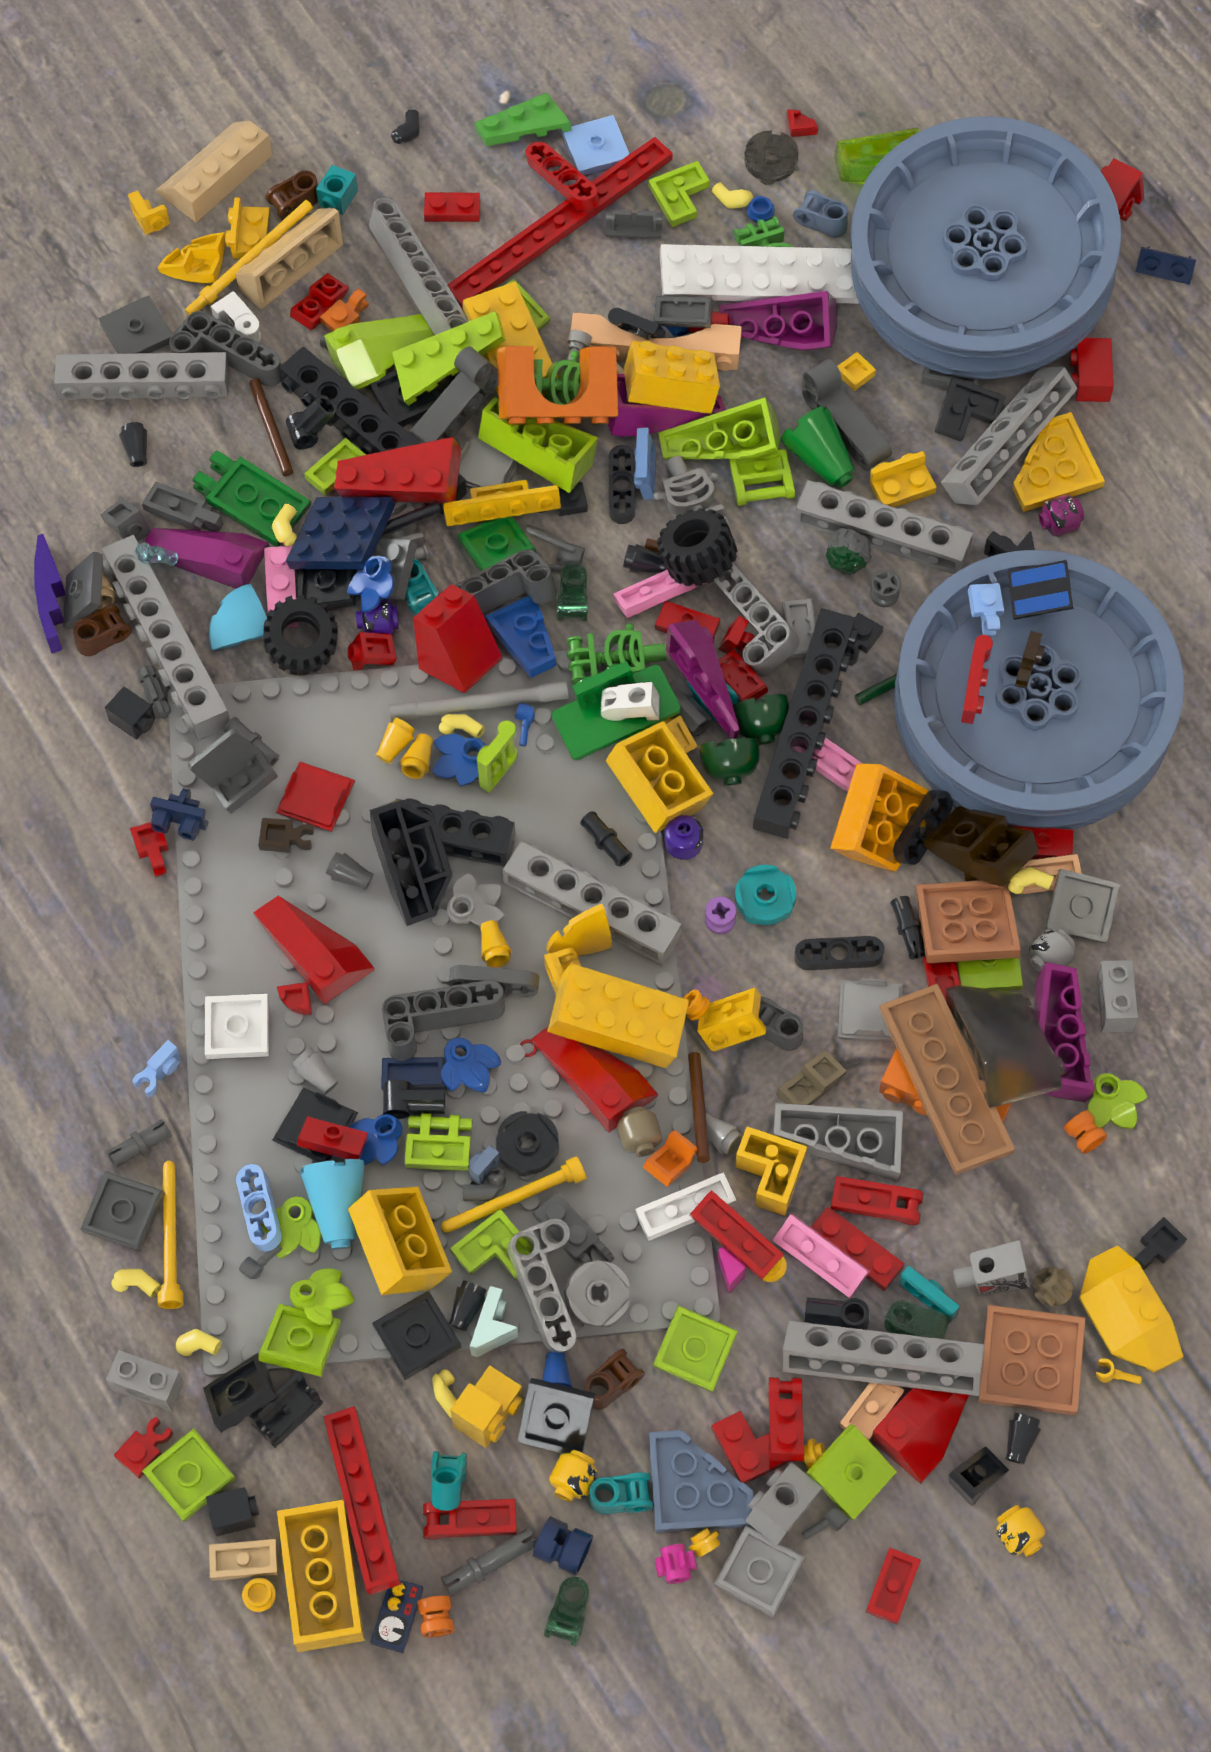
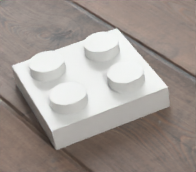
M268 994L205 997L206 1059L269 1056Z

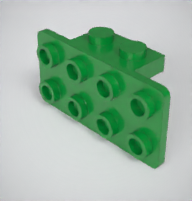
M625 661L620 664H613L605 671L594 676L584 677L577 684L572 685L577 700L554 710L552 718L573 760H580L678 715L681 712V707L659 665L654 664L632 674L628 662ZM652 682L660 695L659 720L647 721L646 717H636L611 721L601 716L602 691L606 688Z

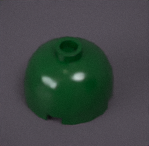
M786 695L764 696L765 699L755 701V698H751L732 705L739 726V735L743 738L758 739L759 745L775 742L774 736L781 734L789 709Z
M755 738L725 739L724 742L717 743V746H715V741L699 745L702 767L712 778L723 780L725 786L742 784L741 778L751 775L759 763V740H755Z

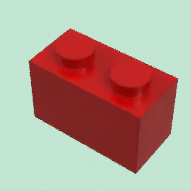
M1084 338L1069 354V365L1074 366L1075 373H1071V378L1078 388L1075 391L1076 401L1110 402L1114 387L1111 338Z

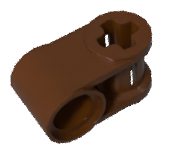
M302 170L282 183L274 185L267 191L265 199L269 204L274 205L278 211L277 215L281 220H284L305 200L309 201L312 206L318 203L316 191L318 181L316 175L311 171Z
M107 605L98 612L75 623L73 635L77 651L84 656L96 655L98 652L122 642L130 636L132 627L129 623L123 621L119 615L120 610L117 605ZM86 636H93L89 639H83Z
M624 1348L615 1352L602 1366L586 1378L584 1391L591 1392L590 1389L597 1385L605 1387L608 1391L603 1396L595 1395L593 1409L600 1410L608 1407L623 1393L637 1385L645 1376V1372L642 1369H637L627 1358V1352Z

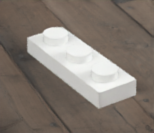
M724 1172L635 1209L648 1241L695 1222L689 1214L711 1190L730 1207L736 1205L737 1200Z

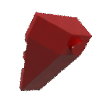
M279 895L253 912L257 920L303 979L308 982L310 988L324 1005L375 970L357 945Z
M548 1027L531 1039L608 1133L617 1127V1123L625 1111L635 1107H645L658 1097V1093L638 1070L601 1048L547 1032Z
M913 1388L873 1430L871 1441L922 1484L943 1460L969 1395Z

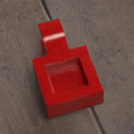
M151 822L130 828L139 859L149 857L155 877L166 874L161 852L169 849L164 833L154 831Z

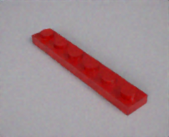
M353 1406L323 1416L366 1591L369 1595L401 1585L358 1411Z

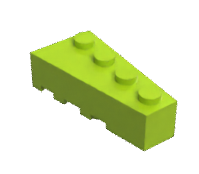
M494 397L483 409L478 435L480 440L568 493L573 490L593 466L598 437L555 420L554 424H536V419H526V424H509V419H499V398Z

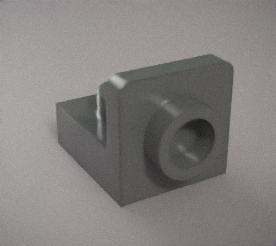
M124 498L100 514L104 522L118 532L122 539L134 534L138 542L151 531L141 511Z

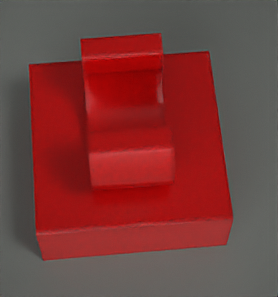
M739 615L729 626L718 649L727 654L736 647L739 651L743 652L745 646L756 637L745 631L749 621Z

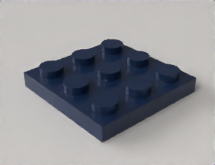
M316 497L286 559L289 568L363 569L366 561L372 557L395 507L392 497Z

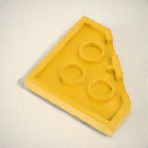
M1072 412L1053 417L1038 434L1013 483L1012 490L1023 512L1042 507L1045 501L1062 495L1074 497L1104 487L1105 480Z

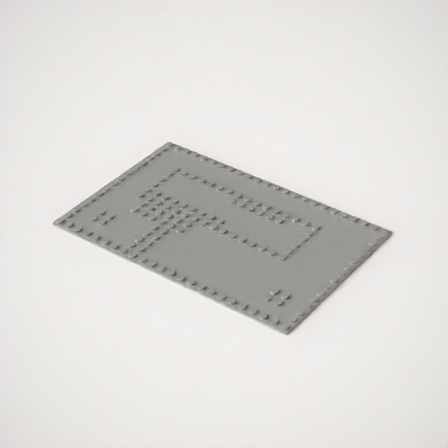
M629 644L625 645L624 651L629 649ZM618 645L613 646L610 651H618ZM595 647L596 653H603L605 651V647ZM569 650L554 651L556 666L532 678L528 676L513 656H502V660L466 693L419 669V665L214 684L228 710L229 718L237 717L250 731L261 735L262 741L279 755L278 761L272 767L278 777L232 814L224 808L213 788L195 775L188 767V764L199 753L217 741L225 732L221 730L198 740L194 730L188 732L181 716L185 714L183 709H176L170 697V693L173 690L170 689L168 691V704L171 708L169 731L173 794L179 796L183 788L190 789L191 799L200 801L199 808L205 809V820L209 822L206 831L200 829L194 841L179 836L178 829L180 824L174 823L201 1331L222 1341L221 1348L216 1355L202 1350L203 1370L208 1377L222 1376L256 1353H259L278 1304L295 1307L289 1298L290 1288L297 1281L308 1280L315 1271L320 1269L333 1268L340 1270L342 1277L339 1283L346 1286L354 1296V1303L332 1310V1317L341 1319V1327L326 1365L391 1358L372 1323L427 1292L419 1291L381 1295L358 1234L356 1240L350 1241V1247L331 1249V1244L324 1243L321 1235V1242L316 1253L309 1252L301 1245H298L291 1254L280 1259L275 1255L264 1266L260 1277L250 1279L239 1271L240 1265L247 1257L258 1261L268 1251L259 1250L249 1238L236 1176L244 1166L256 1164L268 1176L275 1208L282 1207L287 1199L294 1196L303 1197L309 1201L301 1178L300 1168L318 1162L272 1141L303 1087L315 1093L323 1094L321 1090L297 1074V1069L293 1065V1062L309 1048H312L315 1052H320L334 1078L338 1081V1084L325 1096L358 1112L352 1124L364 1118L375 1120L378 1116L383 1115V1091L381 1088L382 1058H392L388 1049L382 1012L384 1001L393 995L448 987L450 968L455 965L488 967L481 958L480 926L472 922L467 924L454 923L447 914V904L454 897V883L467 873L473 876L476 885L487 883L501 885L500 899L495 907L504 914L503 919L498 922V925L512 953L509 963L499 968L535 972L540 977L538 993L534 996L504 995L505 1011L498 1019L415 1033L417 1052L414 1057H444L446 1044L451 1039L460 1037L469 1040L473 1045L485 1044L491 1047L501 1060L499 1067L488 1069L490 1080L485 1093L472 1090L463 1083L453 1091H449L445 1086V1114H432V1117H450V1114L460 1115V1118H472V1131H459V1136H471L470 1161L478 1151L484 1152L489 1145L496 1149V1137L501 1123L516 1112L540 1113L554 1123L559 1139V1153L554 1162L542 1172L522 1177L516 1172L509 1170L500 1161L497 1168L505 1172L506 1184L495 1198L561 1170L560 1166L565 1164V1160L575 1156L579 1158L587 1177L586 1180L574 1184V1182L568 1184L565 1181L502 1209L503 1213L520 1232L540 1224L533 1216V1212L558 1192L597 1234L600 1241L611 1251L615 1258L611 1263L617 1265L626 1274L630 1284V1301L626 1312L614 1323L593 1326L583 1323L573 1316L567 1306L563 1293L570 1274L581 1264L578 1261L575 1262L562 1247L545 1255L575 1329L576 1339L668 1330L678 1305L718 1323L720 1322L721 1315L711 1235L695 1221L648 1241L635 1212V1209L704 1181L702 1163L697 1161V1153L689 1169L668 1187L643 1168L646 1160L665 1144L673 1130L679 1132L696 1146L685 1022L677 1057L666 1069L607 1051L638 1070L658 1093V1097L644 1108L655 1113L661 1130L662 1141L654 1148L655 1151L652 1154L638 1157L636 1153H629L623 1149L617 1127L610 1133L607 1132L538 1048L534 1056L525 1057V1054L533 1052L534 1046L531 1043H525L523 1046L519 1045L523 1040L532 1039L549 1026L556 995L544 967V955L548 954L546 945L556 931L559 930L561 937L564 935L563 928L569 924L568 921L572 918L503 882V866L446 855L452 877L436 916L406 926L390 893L372 837L369 810L393 802L396 798L402 800L412 798L420 801L422 804L432 806L442 804L452 810L462 812L472 810L482 816L492 818L494 816H502L515 822L516 836L510 857L521 841L528 845L535 844L541 847L547 855L555 859L562 858L568 861L572 868L582 873L584 871L592 873L598 878L599 882L607 886L614 885L619 887L630 898L646 901L651 905L652 909L661 914H671L661 831L654 833L605 761L617 743L580 760H573L553 721L552 712L577 700L572 687L574 684L571 681L573 673L569 671L568 666L572 662L567 657ZM605 664L596 665L597 674L606 670ZM584 672L586 677L591 676V672ZM564 681L567 683L569 699L524 703L532 706L535 714V719L530 724L526 747L519 746L523 721L515 719L519 704L450 713L466 714L485 726V731L479 739L487 746L498 735V725L502 721L509 720L515 724L514 746L518 750V758L490 794L480 788L479 776L474 782L460 786L456 777L443 779L433 774L434 765L443 755L434 745V740L445 735L439 731L438 726L442 722L441 718L446 714L405 721L415 729L412 735L414 739L393 759L391 764L383 762L375 755L380 747L387 725L391 722L389 705L409 702L420 703L531 688L542 684ZM455 729L453 733L459 734L465 739L474 738L462 729ZM417 734H427L433 739L429 772L421 779H411L402 773L400 760L415 741ZM472 751L468 755L477 756L478 752ZM299 761L355 780L333 831L330 832L313 826V835L306 834L301 837L302 840L311 841V850H301L296 845H291L290 853L259 850L258 844L262 818L292 820L293 828L306 824L276 813L284 796L285 788L292 773L295 772ZM595 811L608 828H613L617 832V838L632 853V858L628 863L617 867L604 850L597 848L594 838L580 825L581 819L587 813ZM456 827L448 828L446 832L455 833L459 829ZM480 833L475 837L478 839H485L489 835L486 833ZM336 852L342 855L346 853L366 870L374 874L366 890L331 880V876L326 874L328 865ZM538 870L533 874L535 876H544L547 872ZM571 884L560 886L563 890H570L574 887ZM278 895L357 945L375 969L325 1005L309 986L312 1015L295 1013L282 1003L277 986L304 983L306 981L253 914L254 911ZM593 897L589 898L586 902L597 904L601 900ZM464 907L457 910L459 914H464L468 911ZM618 911L615 912L613 916L617 918H623L627 916V914L625 912ZM644 925L640 930L650 932L654 928L650 925ZM612 940V948L578 956L582 967L681 997L675 948L664 966ZM268 994L269 1056L206 1059L205 997ZM457 1004V1005H455V1006H456V1007H460V1006H463L464 1004ZM426 1009V1010H424V1011H425V1012H429V1011H432L433 1009ZM400 1040L396 1043L406 1042V1040ZM462 1048L455 1049L456 1055L460 1057L465 1056V1051ZM411 1114V1116H421V1114ZM409 1117L399 1119L403 1132L397 1140L398 1152L385 1165H381L377 1159L370 1164L364 1165L361 1197L368 1190L419 1187L452 1269L451 1274L432 1290H429L447 1322L449 1323L451 1319L456 1288L461 1286L463 1280L485 1288L487 1290L485 1298L489 1287L493 1286L503 1289V1301H507L504 1317L502 1320L497 1319V1321L513 1325L518 1329L517 1338L499 1347L542 1343L543 1340L519 1280H515L496 1256L470 1276L450 1252V1248L493 1215L490 1214L449 1233H444L441 1230L440 1226L443 1221L488 1202L463 1201V1185H477L470 1179L469 1171L405 1168L407 1134H420V1129L408 1128ZM431 1129L430 1135H448L449 1130ZM522 1137V1145L520 1147L531 1149L536 1140L534 1138L528 1140L526 1137ZM333 1156L331 1161L335 1160V1163H345L343 1158ZM252 1176L249 1183L254 1192L258 1191L254 1184L256 1176ZM266 1201L256 1202L252 1207V1214L263 1212L266 1208ZM298 1206L294 1207L291 1211L293 1218H298L301 1214V1209ZM546 1231L545 1235L547 1240L551 1243H557V1241ZM264 1233L262 1240L267 1239V1233ZM593 1248L586 1253L593 1261H603ZM530 1269L528 1271L527 1277L531 1284L538 1286L543 1283L544 1278L541 1271L538 1269ZM592 1286V1300L599 1299L602 1301L605 1298L602 1294L605 1290L604 1286ZM302 1292L301 1294H302V1295H310L311 1293H309V1292ZM543 1299L540 1302V1311L545 1316H553L556 1310L555 1304L549 1299ZM483 1305L469 1324L467 1331L450 1325L462 1347L456 1351L470 1350V1344ZM560 1317L546 1324L547 1328L553 1325L555 1327L557 1335L552 1338L553 1341L567 1339L566 1334H559L556 1328V1324L562 1322ZM266 1363L268 1371L288 1369Z

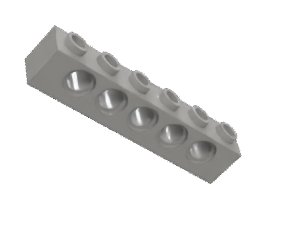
M226 352L56 355L54 385L58 399L70 401L76 399L104 400L106 398H122L131 400L133 398L161 399L176 397L180 399H188L190 397L215 399L218 397H228L229 364Z
M1041 367L941 481V484L955 504L978 505L1078 388L1065 367Z
M809 480L806 482L795 512L796 524L833 535L840 528L854 530L861 536L864 535L868 538L871 548L952 574L963 568L973 536L972 532L967 531L963 527L950 526L932 517L925 518L913 514L907 509H897L885 505L879 500H869L859 497L853 492L841 491L831 488L825 483ZM828 506H829V507H833L834 509H826V508H824V507H828ZM858 515L861 516V518H854L852 516ZM880 524H886L888 527H882ZM907 533H914L916 536H910ZM934 542H942V543H944V544H943V545H938V544H936V543H934Z
M521 841L502 870L503 882L570 918H574L582 912L602 903L608 919L612 940L664 966L681 938L682 924L669 913L661 914L652 909L651 905L646 901L630 898L619 887L614 885L607 886L599 882L598 878L587 871L582 873L572 868L568 861L562 858L555 859L547 855L541 847L535 844L528 845ZM538 870L547 872L544 876H535L533 873ZM563 884H571L574 886L570 890H563L560 888V886H562ZM593 897L601 900L597 904L586 902L589 898ZM622 911L625 912L627 916L623 918H617L613 916V914L615 912ZM644 925H650L654 930L644 932L640 928Z
M788 1321L783 1346V1372L979 1396L985 1344Z

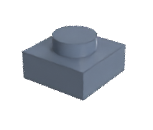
M489 1145L484 1152L478 1151L469 1163L470 1179L477 1185H480L485 1180L492 1168H497L500 1164V1155L496 1149Z

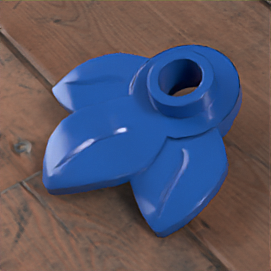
M384 556L370 557L366 561L364 568L354 575L347 589V593L350 595H361L362 611L364 613L375 609L379 605L381 598L388 599L393 591L394 578L390 574L391 562Z
M447 734L434 740V745L443 754L433 767L432 772L435 776L443 779L456 777L460 786L468 785L479 776L477 756H469L468 754L472 751L479 753L486 745L482 740L478 738L465 739L459 734Z
M453 1038L444 1048L446 1063L441 1070V1078L449 1091L457 1089L463 1083L472 1090L485 1093L490 1080L488 1069L499 1067L501 1060L498 1054L485 1044L473 1045L465 1038ZM462 1048L465 1051V1056L460 1057L456 1055L455 1049Z
M384 1114L378 1116L375 1120L370 1118L361 1119L350 1126V1128L368 1132L367 1142L360 1157V1160H364V1165L372 1163L375 1159L381 1165H385L396 1156L399 1149L397 1140L403 1132L402 1124L396 1117Z

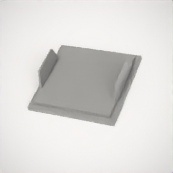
M473 433L469 442H466L461 451L459 474L466 479V486L469 488L509 483L520 463L480 440L478 435Z
M861 978L859 981L841 980L838 1038L894 1042L879 1011V1006L902 997L903 984L886 983L884 979Z

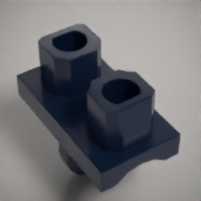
M183 788L179 796L170 794L168 800L153 797L150 806L153 812L151 826L156 832L168 833L171 822L180 824L178 829L179 836L194 841L200 829L206 831L209 822L205 820V809L199 808L200 801L191 799L190 789Z

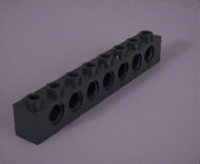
M304 346L279 367L282 387L288 393L296 394L306 408L319 395L334 398L330 401L335 403L337 412L328 421L327 425L335 426L344 438L358 445L366 455L387 451V448L391 447L397 449L421 444L418 439ZM460 474L458 476L456 501L461 500L467 494L466 479ZM439 503L442 511L440 514L444 515V503Z
M823 608L820 610L754 815V830L788 839L790 830L797 829L801 813L797 812L799 802L805 803L809 791V786L805 785L807 776L813 777L818 759H814L813 756L816 749L822 750L826 733H823L822 729L824 723L830 724L834 712V707L830 706L832 697L838 698L843 681L838 680L841 671L846 673L851 655L846 653L848 647H854L859 630L854 629L856 617ZM835 643L839 647L829 648L826 644ZM825 668L828 669L830 673L821 674L817 670ZM812 694H818L822 697V699L813 700L809 696ZM810 720L814 725L804 726L801 724V721ZM795 746H801L805 748L806 751L798 753L795 752L792 748ZM792 772L795 773L798 777L795 779H788L784 776V774ZM785 799L789 804L780 806L775 801Z

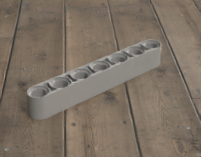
M388 198L377 199L374 202L369 228L434 335L469 322L395 201Z

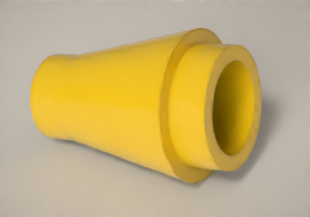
M395 718L392 723L389 722L380 747L375 754L376 757L387 764H391L393 759L414 739L412 735L415 729L399 718Z
M417 734L415 741L400 760L402 773L411 779H421L429 772L431 747L433 744V739L429 735Z
M489 920L482 923L480 926L482 960L486 962L488 967L499 968L505 966L510 961L512 951L499 929L498 922Z

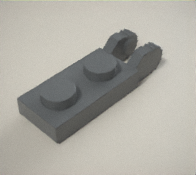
M558 1192L533 1212V1216L539 1223L550 1219H560L567 1224L570 1235L562 1248L575 1262L578 1261L580 1264L593 1261L586 1255L592 1248L603 1261L611 1263L615 1259L611 1251L600 1241L597 1234ZM548 1227L546 1231L559 1243L561 1240L560 1231L555 1227Z

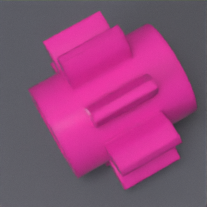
M674 1544L661 1548V1557L655 1558L658 1577L665 1576L667 1584H677L690 1580V1571L696 1570L697 1566L694 1551L686 1552L684 1544Z

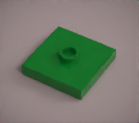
M512 516L489 520L458 534V541L479 571L519 551L529 549L536 552V548Z

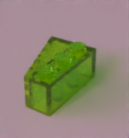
M918 127L837 141L834 158L840 181L864 184L877 164L897 145L918 133Z

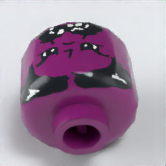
M1062 495L1045 501L1042 506V513H1039L1038 517L1043 530L1048 529L1053 536H1061L1079 529L1081 521L1084 520V511L1078 499H1073L1070 495Z

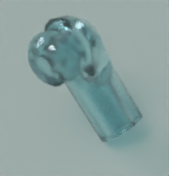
M145 542L137 545L135 549L138 560L144 564L164 563L173 566L178 561L177 553L159 546L150 547Z

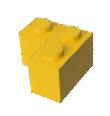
M747 1126L736 1154L735 1168L762 1176L756 1193V1207L786 1216L806 1160L807 1146Z
M489 1365L477 1384L474 1386L469 1383L450 1409L454 1428L484 1448H487L491 1441L496 1443L506 1428L503 1424L510 1414L515 1416L524 1403L522 1386Z

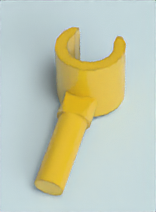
M1100 1359L1098 1361L1099 1366L1110 1369V1372L1107 1374L1096 1372V1377L1099 1381L1107 1383L1114 1378L1140 1385L1141 1376L1114 1369L1113 1362L1109 1359Z

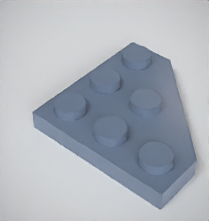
M682 1430L649 1432L656 1533L699 1531L706 1528L708 1530L744 1528L746 1525L752 1527L745 1520L752 1511L748 1504L753 1499V1490L736 1479L727 1471L726 1467L708 1452L702 1450Z

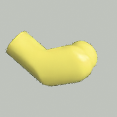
M721 182L714 185L711 191L728 209L746 207L753 199V194L750 191L744 189L729 191Z
M284 504L272 523V530L276 539L279 542H283L285 546L293 545L297 538V535L292 532L290 525L297 511L289 504Z
M446 714L441 718L442 722L438 726L439 731L445 735L453 734L455 729H462L478 739L485 731V726L466 714Z
M1027 867L1019 870L1009 880L1008 889L1012 893L1021 894L1025 886L1034 884L1049 890L1054 875Z
M120 1269L114 1274V1279L111 1281L113 1289L118 1292L126 1291L128 1286H137L150 1298L154 1297L161 1289V1285L142 1269Z
M193 1329L177 1339L176 1350L183 1356H191L198 1349L216 1355L221 1348L222 1341L199 1329Z
M442 1369L439 1374L435 1373L431 1381L436 1400L448 1416L452 1418L450 1409L457 1399L448 1387L455 1382V1378L448 1369Z

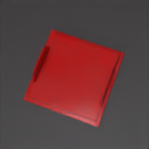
M299 761L295 772L292 773L285 788L284 796L276 813L332 832L355 780Z

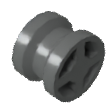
M885 570L873 576L870 597L874 604L880 607H890L898 601L901 587L898 575L892 571Z

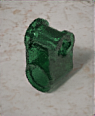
M568 564L561 571L557 619L560 621L563 618H581L582 621H587V572L580 564ZM571 579H577L580 582L577 584H571L568 581H570Z
M899 1300L891 1304L884 1319L885 1329L888 1333L944 1339L950 1322V1318L939 1311L926 1309L905 1300ZM898 1314L904 1315L903 1323L897 1322Z
M572 1576L566 1578L561 1583L554 1607L549 1614L544 1637H558L570 1641L572 1646L577 1647L590 1602L588 1584L582 1578ZM571 1587H579L584 1591V1596L578 1602H570L565 1597L567 1590Z

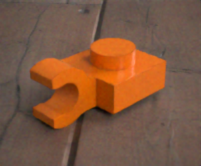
M358 288L351 294L346 304L339 299L320 316L321 323L332 332L337 328L359 323L360 316L358 313L369 305L365 300L367 294Z

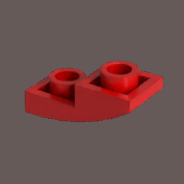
M329 273L325 274L309 287V295L291 308L290 317L308 329L313 330L321 323L320 316L339 299L342 300L349 291V287Z

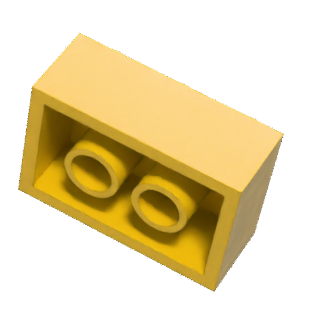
M631 341L624 366L628 402L712 414L720 387L714 353L702 349H684L676 345H658L649 341Z
M664 721L617 743L605 760L654 833L665 829L667 823L679 815L691 816L701 811L714 794Z
M419 1187L368 1190L348 1208L381 1295L432 1290L452 1273Z

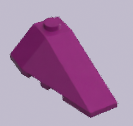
M828 291L719 305L720 313L730 314V325L742 326L741 338L802 351L832 348L837 329L836 299Z
M617 374L618 417L609 419L608 427L611 435L620 437L637 436V428H649V434L725 411L726 408L720 395L716 397L712 414L628 402L625 374Z
M152 528L141 549L145 556L237 589L250 583L264 557V548L270 545L269 542L244 533Z
M697 620L672 623L667 629L666 652L729 739L738 738L739 726L714 648L712 634L706 627L702 628Z

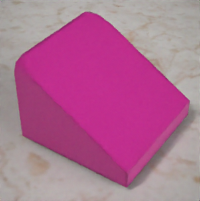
M721 1247L718 1250V1262L728 1292L731 1293L745 1278L746 1265L725 1247Z

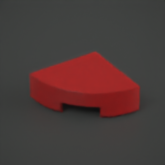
M787 110L791 137L818 135V126L814 119L801 114L799 110Z
M308 982L277 986L279 997L289 1010L298 1014L312 1015Z

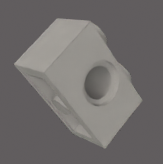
M1133 960L1101 961L1097 973L1102 1033L1133 1032L1138 1020Z
M118 1350L106 1377V1381L112 1391L170 1412L184 1383L179 1371Z
M792 1462L783 1472L778 1468L766 1483L770 1487L765 1494L760 1490L748 1504L752 1511L745 1521L776 1546L823 1488ZM777 1499L782 1500L785 1503V1505L780 1503Z

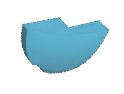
M252 585L241 586L225 596L220 602L221 606L217 614L213 615L210 621L209 645L211 652L236 647L242 642L263 638L264 622L267 620V617Z

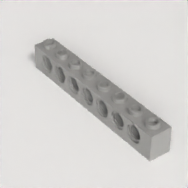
M134 534L101 548L105 559L103 560V570L107 577L113 576L115 582L112 583V586L116 591L118 599L124 597L126 604H123L129 620H136L138 625L135 626V630L140 641H147L149 645L146 648L148 656L153 665L159 664L161 669L158 670V674L165 687L170 685L173 690L170 693V697L176 709H183L185 714L181 717L188 732L194 730L198 740H201L223 730L226 723L230 720L228 710Z

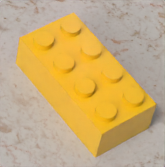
M516 281L463 300L462 310L469 321L494 311L500 316L506 341L483 355V357L498 369L497 349L504 346H533L534 360L543 359L542 377L546 378L552 361ZM542 390V396L544 398L546 397V391Z
M570 963L561 975L547 1032L666 1069L677 1057L689 1000Z
M344 1500L277 1511L293 1641L297 1652L365 1641L348 1516Z

